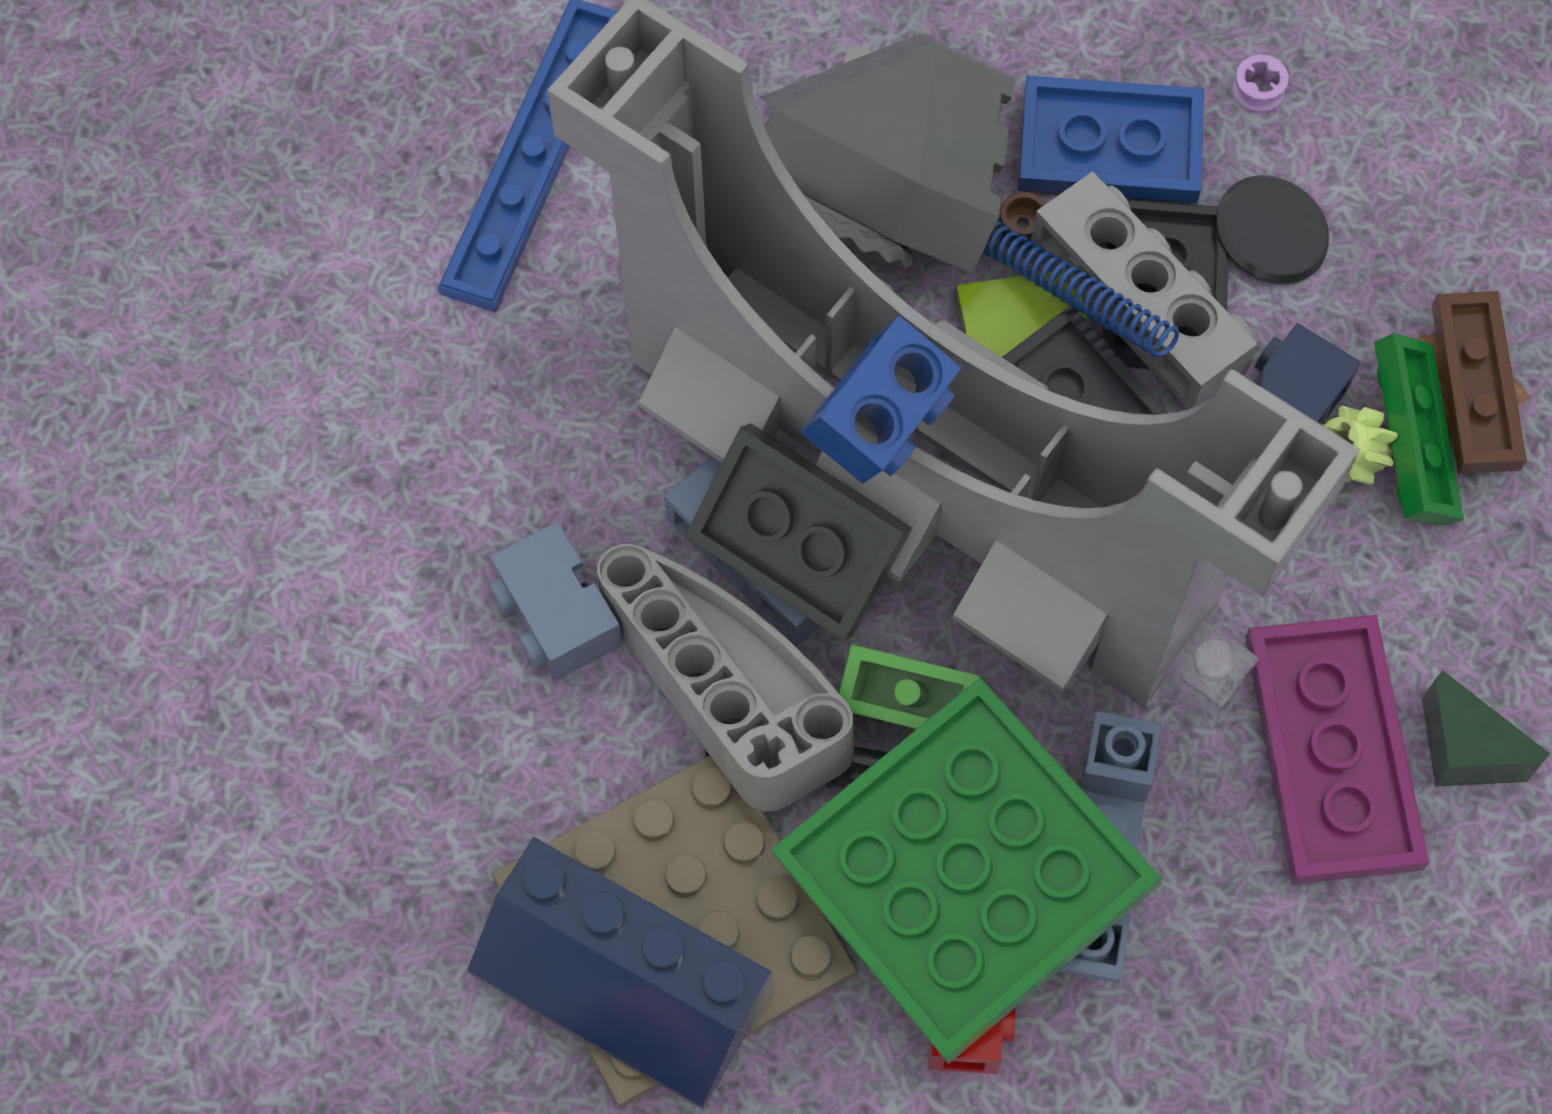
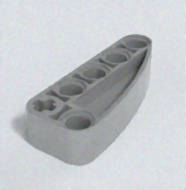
M620 544L611 547L602 554L597 563L599 589L619 623L621 637L748 805L763 812L780 810L840 776L850 767L854 759L853 713L848 703L818 668L784 635L750 607L721 587L673 560L634 544ZM660 628H669L665 631H654ZM693 673H705V675L700 677H688V675ZM737 718L742 720L741 722L735 724L721 723L722 721L727 719ZM820 733H830L835 735L834 737L828 739H817L813 737L814 735Z

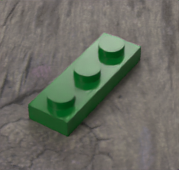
M1393 333L1375 341L1374 345L1378 363L1377 379L1383 392L1388 421L1387 430L1396 432L1398 435L1391 442L1398 480L1397 497L1403 509L1404 519L1437 526L1450 525L1464 520L1433 344Z

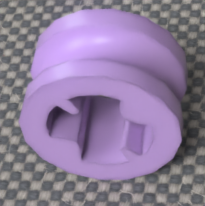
M1259 54L1246 58L1238 66L1233 81L1232 92L1235 100L1243 108L1252 112L1262 113L1275 109L1284 99L1288 86L1289 75L1287 69L1280 60L1269 55ZM1253 76H1263L1265 84L1270 85L1267 92L1258 91L1256 83L1251 82Z

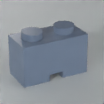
M559 521L490 556L496 579L487 583L489 590L504 617L515 612L526 630L518 634L517 637L534 669L546 665L554 681H557L623 646L619 623L596 584L593 583L585 588L582 587L586 585V580L579 570L583 567V562Z

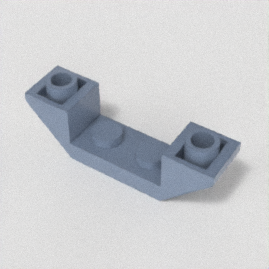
M1096 711L1080 788L1128 842L1138 850L1145 801L1152 787L1162 723ZM1127 913L1060 969L1059 972L1120 983L1131 914Z

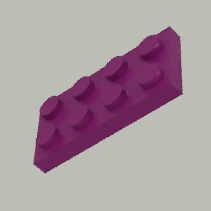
M1377 615L1249 628L1245 639L1292 885L1424 870L1429 864Z

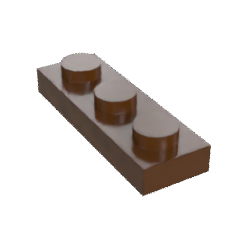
M1499 291L1437 294L1432 303V312L1458 474L1521 471L1527 458Z

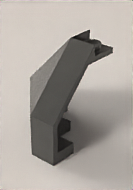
M917 34L760 96L773 108L769 119L764 124L767 135L780 160L803 194L892 241L968 272H974L1000 214L1001 196L992 193L991 186L994 173H999L1005 167L1009 127L999 123L1001 103L1006 105L1012 99L1014 78L992 65L922 34Z

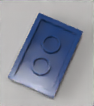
M1026 75L1018 190L1062 193L1093 171L1107 186L1116 187L1125 198L1198 203L1201 193L1204 88Z

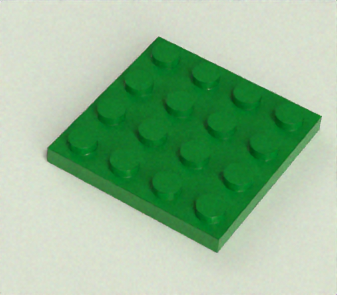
M980 677L771 849L777 860L948 1064L1161 885V877Z

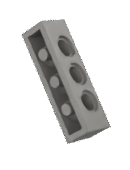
M1092 171L1036 211L1031 241H1035L1037 246H1043L1045 252L1051 251L1054 257H1061L1062 262H1069L1071 267H1078L1080 272H1087L1089 278L1095 277L1097 279V283H1105L1106 289L1109 287L1113 288L1115 294L1122 293L1124 299L1129 298L1133 301V305L1140 304L1142 310H1150L1151 316L1159 315L1160 320H1167L1170 327L1186 326L1200 334L1199 336L1192 337L1179 332V338L1174 348L1160 357H1153L1148 352L1142 351L1139 346L1124 340L1187 409L1196 407L1210 399L1218 391L1223 379L1231 369L1241 375L1248 372L1258 343L1254 340L1253 333L1247 323L1238 315L1229 314L1212 296L1211 289L1205 279L1193 270L1188 271L1175 258L1163 235L1154 228H1147L1131 212L1127 199L1116 187L1107 186ZM1100 241L1110 242L1117 248L1104 249L1095 243ZM1054 262V267L1058 265L1057 262ZM1062 267L1061 274L1067 270L1066 267ZM1071 272L1068 279L1069 282L1076 275L1074 272ZM1080 277L1079 282L1075 287L1076 290L1084 281V278ZM1088 283L1087 289L1082 295L1084 299L1089 289L1093 286L1092 283ZM1149 284L1155 287L1158 292H1144L1135 285ZM1097 288L1096 294L1089 302L1091 306L1094 305L1095 299L1102 292L1101 288ZM1110 293L1106 294L1102 304L1098 307V313L1103 310L1106 301L1111 297ZM1115 299L1113 306L1107 312L1106 318L1112 315L1114 308L1120 302L1119 299ZM1128 304L1123 306L1122 311L1116 317L1115 323L1121 320L1124 312L1129 307ZM1136 309L1133 310L1132 315L1125 323V329L1130 326L1131 321L1138 313ZM1146 315L1141 317L1140 322L1134 328V334L1140 330L1141 325L1147 319ZM1151 321L1150 326L1143 335V340L1149 336L1156 321ZM1164 326L1160 327L1157 335L1153 338L1152 345L1158 342L1159 337L1165 330ZM1173 331L1169 333L1162 346L1155 349V351H1162L1171 343L1174 337Z

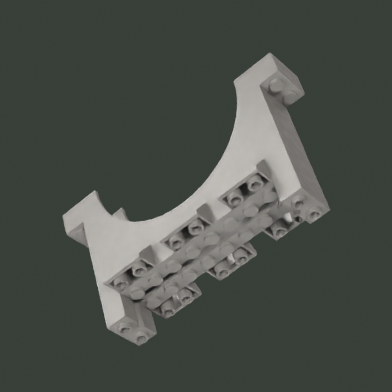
M628 0L547 90L554 136L610 173L632 362L652 375L639 400V407L721 463L740 427L750 423L772 437L781 430L819 455L815 465L913 528L887 574L897 582L902 580L936 535H939L981 563V567L953 615V620L1061 693L1099 644L1091 671L1146 706L1216 610L1228 577H1232L1263 598L1344 486L1360 449L1233 369L1225 376L1218 391L1210 399L1196 407L1177 413L1159 415L1131 414L1099 408L1053 393L1048 390L1046 385L945 320L936 324L930 322L892 291V286L876 277L845 246L814 210L795 184L768 137L757 110L751 88L749 64L648 0ZM900 315L961 367V370L947 387L955 394L950 404L931 425L928 426L924 421H921L912 434L919 435L946 453L948 459L955 466L969 468L994 486L947 465L918 447H915L908 459L892 476L882 471L865 483H860L800 432L834 389L816 373V368L839 382L877 332ZM895 366L894 374L898 384L904 390L915 393L916 383L912 374L903 367ZM856 416L855 428L859 436L868 443L876 444L877 431L875 426L867 418Z

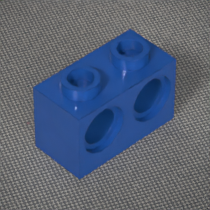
M898 315L877 332L800 432L862 484L882 471L892 476L916 447V444L909 439L915 428L921 421H924L928 426L931 425L954 398L955 394L947 387L961 370V367ZM895 366L903 367L912 374L916 383L915 393L904 390L898 384L894 374ZM856 416L867 418L875 426L877 431L876 444L868 443L859 436L855 428Z

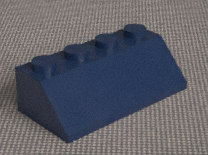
M534 836L497 893L467 969L470 975L702 1110L772 993V971Z

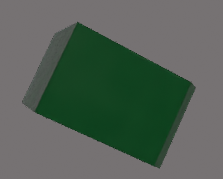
M1443 670L1435 678L1422 698L1435 787L1528 782L1550 755L1543 747Z

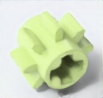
M1342 405L1338 410L1339 417H1335L1326 424L1321 425L1360 449L1345 482L1349 483L1351 480L1371 485L1374 483V473L1383 470L1386 466L1392 467L1394 464L1391 442L1398 435L1396 432L1380 427L1384 419L1383 412L1367 407L1360 411Z

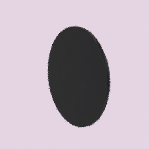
M1251 176L1232 185L1219 202L1216 213V229L1219 240L1231 260L1249 275L1273 284H1292L1307 279L1321 267L1329 245L1327 221L1318 203L1298 185L1275 176Z

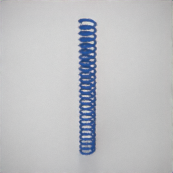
M997 221L995 226L999 229L993 234L990 244L985 246L983 250L985 255L991 256L993 260L1000 262L1001 265L1008 267L1019 276L1025 277L1027 281L1033 282L1036 286L1042 287L1044 291L1050 292L1062 302L1068 303L1070 307L1086 314L1088 318L1103 324L1106 329L1121 335L1124 340L1139 346L1142 351L1148 352L1153 357L1163 356L1174 348L1179 338L1177 326L1170 327L1167 320L1161 321L1159 315L1151 316L1150 310H1142L1140 304L1133 305V301L1129 298L1124 299L1122 293L1115 294V290L1110 287L1106 289L1105 283H1097V279L1095 277L1089 278L1087 272H1080L1078 267H1071V264L1067 261L1062 262L1061 257H1054L1051 251L1045 252L1043 246H1037L1035 241H1028L1026 236H1020L1018 231H1011L1009 226H1003L1001 221ZM1003 231H1006L1007 234L1000 241ZM1014 236L1016 239L1011 242L1006 255L1002 256V251L1005 250L1010 243L1011 237ZM1000 241L998 249L994 251V246ZM1020 241H1022L1024 244L1017 251L1015 259L1011 261V256L1016 252ZM1028 246L1032 247V250L1025 257L1023 265L1019 266V261L1025 256ZM1037 251L1041 254L1035 260L1032 269L1028 271L1027 268L1033 262ZM1045 257H1049V260L1042 268L1041 274L1036 276V271L1044 263ZM1054 262H1057L1058 265L1052 271L1049 280L1045 281V276L1052 269ZM1062 267H1066L1067 270L1060 277L1058 285L1053 286L1054 281L1062 271ZM1071 272H1074L1076 275L1069 282L1067 290L1062 292V287L1067 283ZM1080 277L1084 278V281L1077 289L1076 295L1071 297V292L1077 286ZM1088 283H1092L1093 286L1087 292L1085 300L1080 302V297L1087 289ZM1097 288H1101L1102 292L1095 299L1094 305L1089 307V302L1096 294ZM1110 293L1111 297L1106 301L1103 310L1098 313V307L1102 304L1106 294ZM1115 299H1119L1120 302L1114 308L1112 315L1106 318L1107 312L1113 306ZM1128 304L1129 307L1124 312L1121 320L1115 323L1116 317L1122 311L1123 306ZM1136 309L1138 313L1131 321L1130 326L1125 329V323L1132 315L1133 310ZM1146 315L1147 319L1141 325L1140 330L1134 334V328L1140 322L1141 317ZM1151 321H1156L1149 336L1143 340V335L1150 326ZM1164 326L1165 330L1159 337L1158 342L1152 345L1153 338L1157 335L1160 327ZM1173 331L1174 337L1171 343L1164 350L1155 351V349L1162 346L1169 333Z

